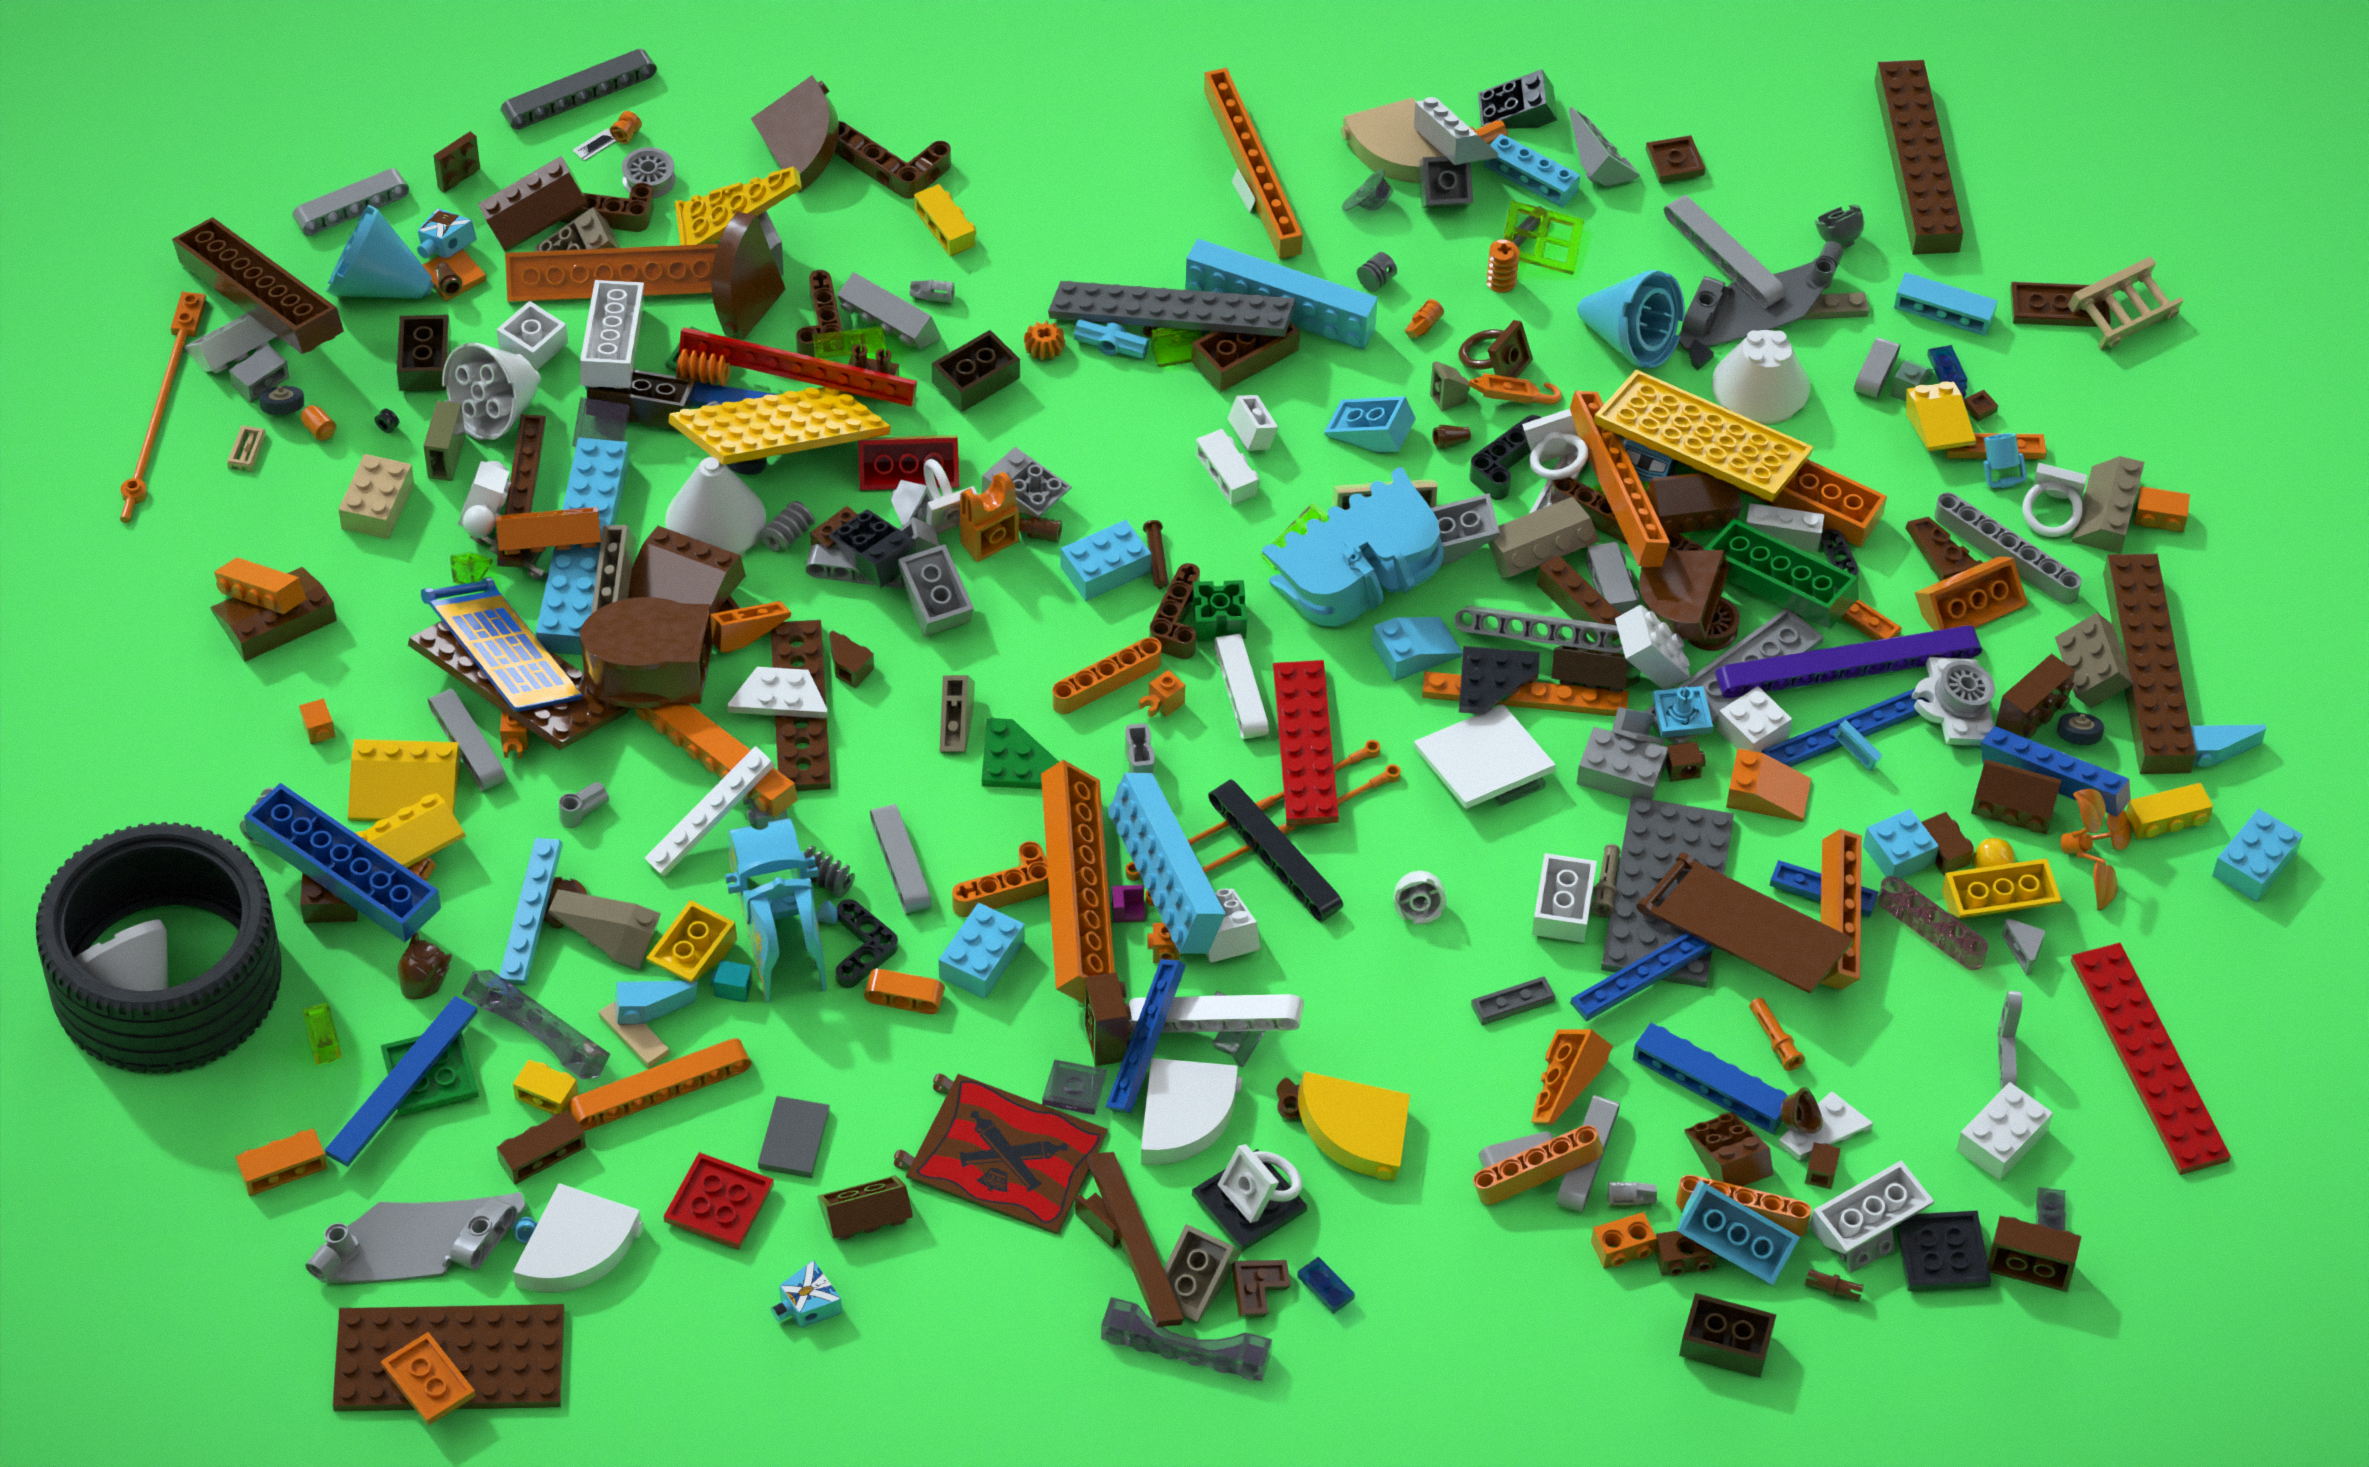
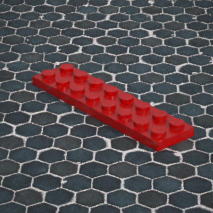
M1324 660L1273 663L1286 826L1339 823Z

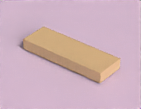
M615 1001L598 1012L599 1018L647 1068H650L670 1054L669 1048L645 1023L617 1024Z

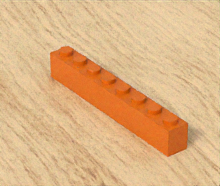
M670 703L657 707L636 708V713L641 720L648 721L658 733L665 734L675 746L682 747L692 759L699 760L709 772L716 773L722 779L751 751L689 703ZM774 767L743 797L745 799L750 797L759 810L767 812L774 818L798 801L795 783Z

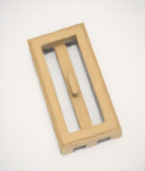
M241 425L227 461L228 468L233 469L234 466H237V470L247 468V471L252 472L266 437L265 429ZM248 432L250 433L249 437L245 443L244 450L242 452L240 460H238L237 456L239 454L245 436ZM256 434H258V435H257V438H256V440H255V443H254V445H253L252 451H251V453H250V456H249V458H248V461H246V460H247V457H248V454H249V452H250V449H251V447H252V444H253V442H254V439H255V437H256Z

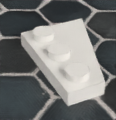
M1831 1091L1818 1103L1823 1119L1821 1130L1814 1134L1789 1130L1779 1139L1778 1145L1795 1159L1801 1161L1811 1156L1814 1142L1830 1145L1840 1140L1844 1142L1850 1139L1853 1134L1871 1130L1873 1122Z

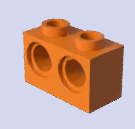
M1644 1212L1593 1227L1591 1243L1603 1268L1618 1267L1633 1259L1647 1258L1655 1252L1657 1241Z

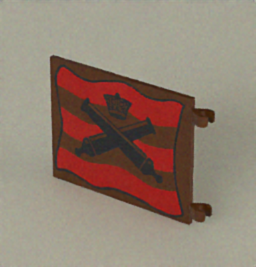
M936 1074L933 1079L934 1091L948 1094L916 1157L914 1158L906 1151L899 1149L894 1155V1166L900 1169H909L906 1178L1058 1235L1089 1172L1088 1154L1098 1153L1108 1133V1129L961 1074H957L954 1082L943 1074Z

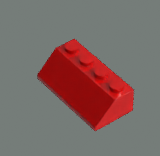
M958 435L875 437L858 440L860 490L897 489L901 480L926 486L924 464L929 459L936 460L941 465L951 487H959ZM934 474L937 488H940L939 482Z

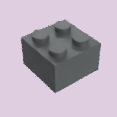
M1446 156L1423 157L1418 161L1422 209L1465 207L1473 203L1471 162L1454 165Z

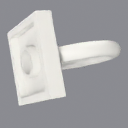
M1570 409L1522 424L1531 450L1530 466L1538 476L1549 480L1564 479L1577 473L1586 463L1588 447L1578 437ZM1578 451L1577 459L1563 469L1549 470L1540 464Z
M929 459L924 464V477L933 501L928 502L926 523L935 527L936 534L960 526V493L967 489L952 493L950 483L941 465L936 460ZM934 474H935V476H936V478H937V480H938V482H939L940 488H941V490H942V494H943L942 497H941V495H940V493H939V490H938V488H937V484H936V481H935ZM974 486L969 487L972 489L974 495H978Z
M2038 463L2034 485L2026 494L2022 507L2023 516L2028 526L2036 533L2046 537H2060L2075 529L2083 513L2081 500L2087 475ZM2046 491L2048 495L2055 498L2064 499L2068 497L2073 507L2069 521L2059 527H2047L2039 523L2034 517L2032 509L2034 500L2039 494Z
M1244 1144L1237 1147L1218 1186L1247 1220L1252 1223L1259 1220L1269 1200L1286 1202L1296 1198L1302 1189V1179L1298 1170L1285 1158L1266 1151L1252 1152ZM1262 1162L1273 1164L1283 1170L1291 1180V1187L1285 1191L1275 1190L1279 1181Z

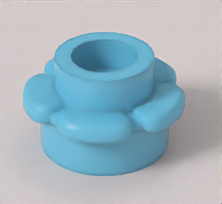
M523 1217L520 1221H515L512 1229L515 1231L516 1239L521 1243H528L538 1222H534L530 1217Z

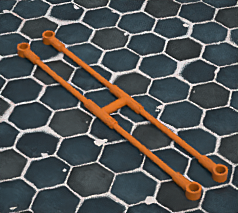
M1376 740L1367 741L1364 748L1335 764L1334 772L1367 757H1378L1380 754L1379 742ZM1395 764L1388 765L1382 774L1337 798V805L1371 788L1375 789L1386 782L1395 783L1399 781L1400 767ZM1282 791L1274 796L1270 795L1255 804L1263 811L1283 799L1284 792ZM1225 820L1187 841L1191 846L1230 825ZM1285 823L1278 826V829L1285 835L1295 830L1299 825L1286 826ZM1246 845L1202 869L1204 873H1207L1252 849ZM1134 862L1128 863L1126 865V877L1129 880H1138L1140 878L1139 872H1130L1131 870H1136ZM1146 890V903L1150 906H1155L1149 891Z

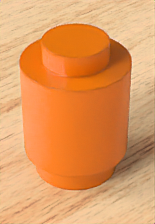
M310 405L302 411L300 418L303 426L317 440H327L334 435L336 423L322 408Z

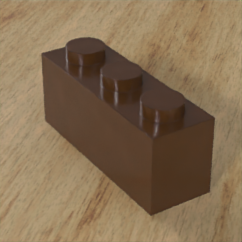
M567 1110L561 1114L551 1116L549 1120L537 1126L528 1128L524 1133L514 1138L503 1141L501 1145L496 1147L498 1162L513 1184L516 1185L585 1149L586 1141L584 1131L570 1111Z

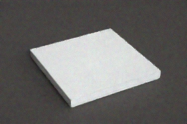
M1504 704L1492 708L1486 714L1475 715L1414 741V748L1465 809L1556 771V764Z

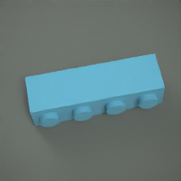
M1905 272L1896 294L1894 308L1987 336L1995 316L1998 300Z

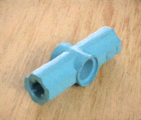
M1081 319L1078 320L1074 332V340L1098 346V349L1106 355H1115L1117 352L1143 359L1147 354L1150 341L1149 338L1126 332L1117 323H1108L1106 326Z

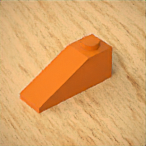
M781 601L711 614L713 645L720 652L725 653L745 648L790 618L791 611Z

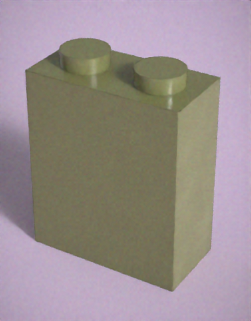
M436 402L423 446L428 478L453 480L466 436L462 404Z

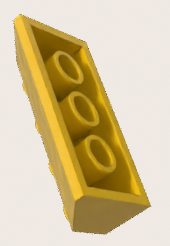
M437 793L424 796L420 802L400 809L397 814L387 819L377 821L374 826L365 831L356 832L358 836L406 868L466 837L446 801Z
M2047 858L1949 872L1945 874L1942 894L1948 912L1958 918L2061 904L2062 902Z

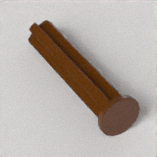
M1150 520L1143 524V531L1146 533L1148 550L1151 552L1153 585L1158 589H1162L1168 585L1161 536L1163 525L1158 520Z

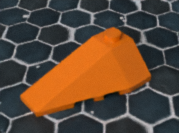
M1557 1029L1546 1052L1545 1060L1548 1062L1547 1071L1541 1075V1081L1544 1083L1543 1090L1537 1095L1531 1122L1535 1125H1553L1603 1069L1613 1046L1592 1029Z

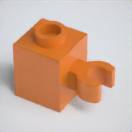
M1169 670L1165 671L1149 683V696H1144L1139 700V709L1151 706L1148 709L1149 717L1155 716L1158 710L1167 717L1185 704L1186 685Z
M502 711L500 735L504 758H508V753L511 750H516L518 758H522L523 750H528L530 729Z

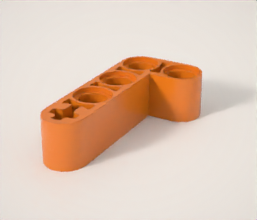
M1026 841L1020 845L1018 850V867L955 885L952 890V908L954 913L961 917H968L978 902L989 908L996 909L1048 893L1047 859L1042 847L1036 842Z

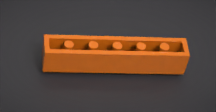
M1839 829L1822 839L1821 923L1853 938V944L1820 982L1821 984L1841 990L1860 980L1862 835Z

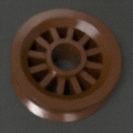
M1720 597L1706 641H1687L1693 646L1706 651H1718L1730 646L1737 637L1740 615L1736 606L1728 599Z

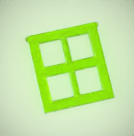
M1512 200L1510 202L1503 240L1513 242L1514 234L1536 239L1534 254L1520 251L1519 261L1573 275L1584 219ZM1518 212L1541 218L1538 233L1516 227ZM1550 221L1572 226L1570 241L1548 236ZM1546 242L1568 248L1566 263L1544 257Z

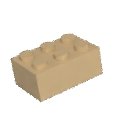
M364 454L338 509L341 529L389 539L414 485L412 464Z

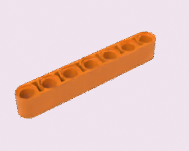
M734 1038L572 1098L567 1107L581 1129L586 1131L741 1074L750 1068L752 1062L741 1040Z

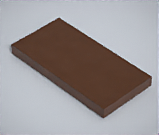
M2011 282L2013 323L2098 327L2086 310L2080 309L2073 313L2068 307L2073 294L2090 285ZM2102 300L2095 302V307L2110 326L2109 305L2106 301Z

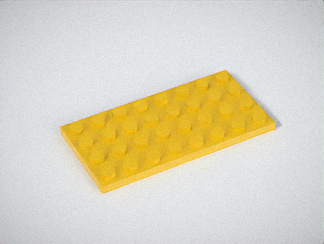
M1638 370L1631 374L1595 414L1593 421L1594 424L1601 426L1605 430L1615 432L1628 440L1640 443L1651 450H1656L1669 456L1671 459L1681 461L1694 469L1706 472L1717 479L1724 480L1739 489L1747 490L1762 499L1772 502L1807 461L1813 451V446Z
M828 387L806 388L803 391L797 392L787 391L780 395H765L762 398L756 399L746 398L739 402H724L722 405L716 406L706 405L693 410L682 409L680 412L670 413L668 422L709 455L716 458L722 465L886 436L890 434L891 427L881 417L875 415L866 406L856 401L853 396L848 395L844 391Z

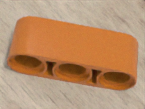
M873 969L869 975L864 998L870 1003L925 1014H936L941 1005L945 985L939 980L884 969Z

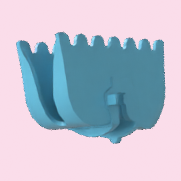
M1398 467L1392 472V484L1386 485L1382 481L1373 482L1370 486L1372 493L1370 497H1364L1357 493L1351 495L1349 498L1350 508L1348 510H1343L1339 506L1331 507L1328 510V522L1322 523L1318 519L1309 520L1306 525L1308 530L1306 535H1300L1294 531L1287 533L1285 536L1286 546L1284 548H1279L1275 544L1263 547L1262 553L1282 574L1272 576L1269 579V583L1285 596L1309 621L1320 626L1335 627L1346 624L1356 619L1369 608L1373 610L1383 603L1384 597L1381 586L1390 593L1398 591L1406 593L1414 586L1426 581L1440 568L1444 559V550L1440 538L1438 519L1413 486L1402 467Z

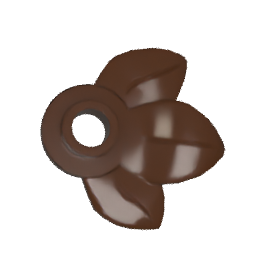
M1287 1077L1277 1086L1276 1093L1279 1098L1277 1110L1281 1117L1295 1120L1301 1117L1298 1106L1300 1084L1295 1086Z

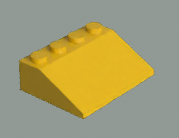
M354 739L351 757L348 821L377 822L381 819H387L397 814L400 809L410 807L420 802L424 796L435 793L446 801L454 815L461 765L458 742Z

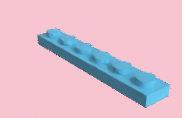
M535 838L499 974L501 983L527 985L563 847L559 839Z

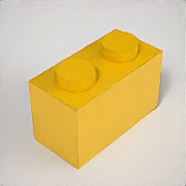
M532 1060L527 1061L513 1083L515 1099L552 1115L567 1111L569 1101L578 1095L577 1079L566 1072L560 1073L551 1069L545 1063H537Z

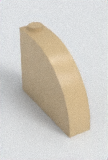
M1413 97L1346 115L1343 118V127L1340 129L1343 140H1347L1355 155L1366 166L1383 176L1404 182L1420 183L1418 161L1423 157L1445 156L1414 128L1416 101Z

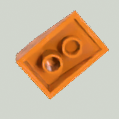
M1737 748L1726 807L1803 822L1811 778L1764 753Z

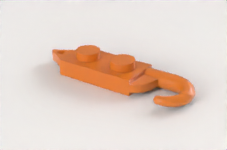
M1483 373L1482 377L1471 379L1468 383V386L1483 393L1484 397L1552 405L1558 403L1562 398L1560 389L1547 382L1544 383V387L1552 390L1554 395L1540 394L1539 389L1533 383H1530V380Z

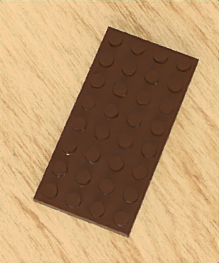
M442 621L409 637V647L559 750L628 713V707L607 703L593 695L585 684L584 674L547 648L545 649L582 693L581 700L514 712Z
M564 1304L339 1308L333 1411L415 1410L381 1367V1361L427 1332L430 1333L475 1390L476 1396L456 1409L561 1407Z

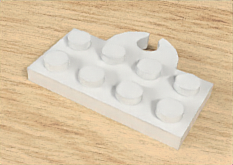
M1929 657L1926 662L1929 678H1925L1918 683L1912 694V699L1924 697L1930 703L1922 699L1917 700L1914 708L1922 717L1942 725L1946 744L1981 746V741L1994 727L1989 706L1979 716L1972 718L1960 717L1947 711L1939 703L1935 695V684L1941 677L1942 671L1947 664L1954 661H1969L1977 664V660Z

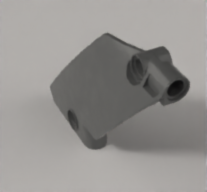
M1826 242L1819 257L1815 258L1813 262L1773 274L1785 287L1786 297L1766 309L1759 306L1736 283L1725 286V282L1704 276L1685 315L1679 334L1681 336L1679 339L1680 345L1686 351L1690 350L1691 344L1695 339L1706 347L1746 338L1747 334L1753 330L1771 331L1804 318L1823 290L1831 286L1835 271L1844 254L1843 247L1837 242Z

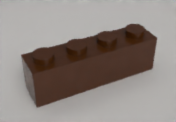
M1559 555L1539 566L1537 586L1573 620L1617 626L1615 618L1621 616V614ZM1588 630L1587 634L1597 642L1598 636L1596 632ZM1612 634L1613 642L1620 638L1619 634Z

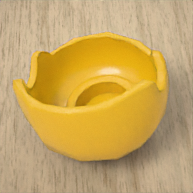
M1988 838L1982 841L1973 853L1972 863L1975 868L2015 863V853L2007 841L2000 838Z

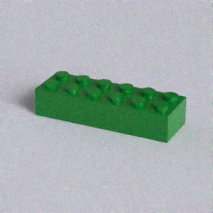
M1733 519L1704 549L1724 550L1730 566L1726 580L1828 629H1831L1859 599L1857 576L1736 519Z

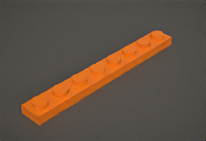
M1425 671L1422 698L1459 701L1461 675ZM1528 682L1520 687L1519 691L1504 702L1501 700L1495 705L1504 704L1505 706L1616 716L1618 707L1627 708L1628 691L1612 692L1605 688L1591 689L1584 686Z

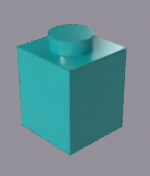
M720 960L718 969L713 970L710 985L714 986L715 997L746 1002L753 981L752 966Z

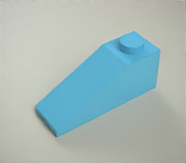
M2266 724L2191 726L2196 752L2193 766H2215L2261 745L2266 732Z
M688 981L616 982L615 1009L617 1024H644L694 1003L696 1000L697 981L693 983Z

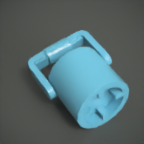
M2004 433L1984 438L1987 461L1983 462L1986 484L1992 488L2000 487V489L2015 486L2016 483L2024 482L2027 478L2024 456L2022 453L2019 454L2016 434ZM2019 465V477H2008L1992 482L1991 469H2002Z

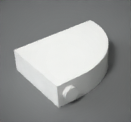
M1151 1058L1141 1146V1164H1169L1191 1158L1206 1150L1222 1135L1233 1113L1235 1094L1241 1093L1242 1077L1237 1076L1238 1066Z
M559 1183L513 1271L515 1286L536 1292H564L584 1287L604 1277L624 1258L635 1237H640L644 1223L641 1222L640 1210Z

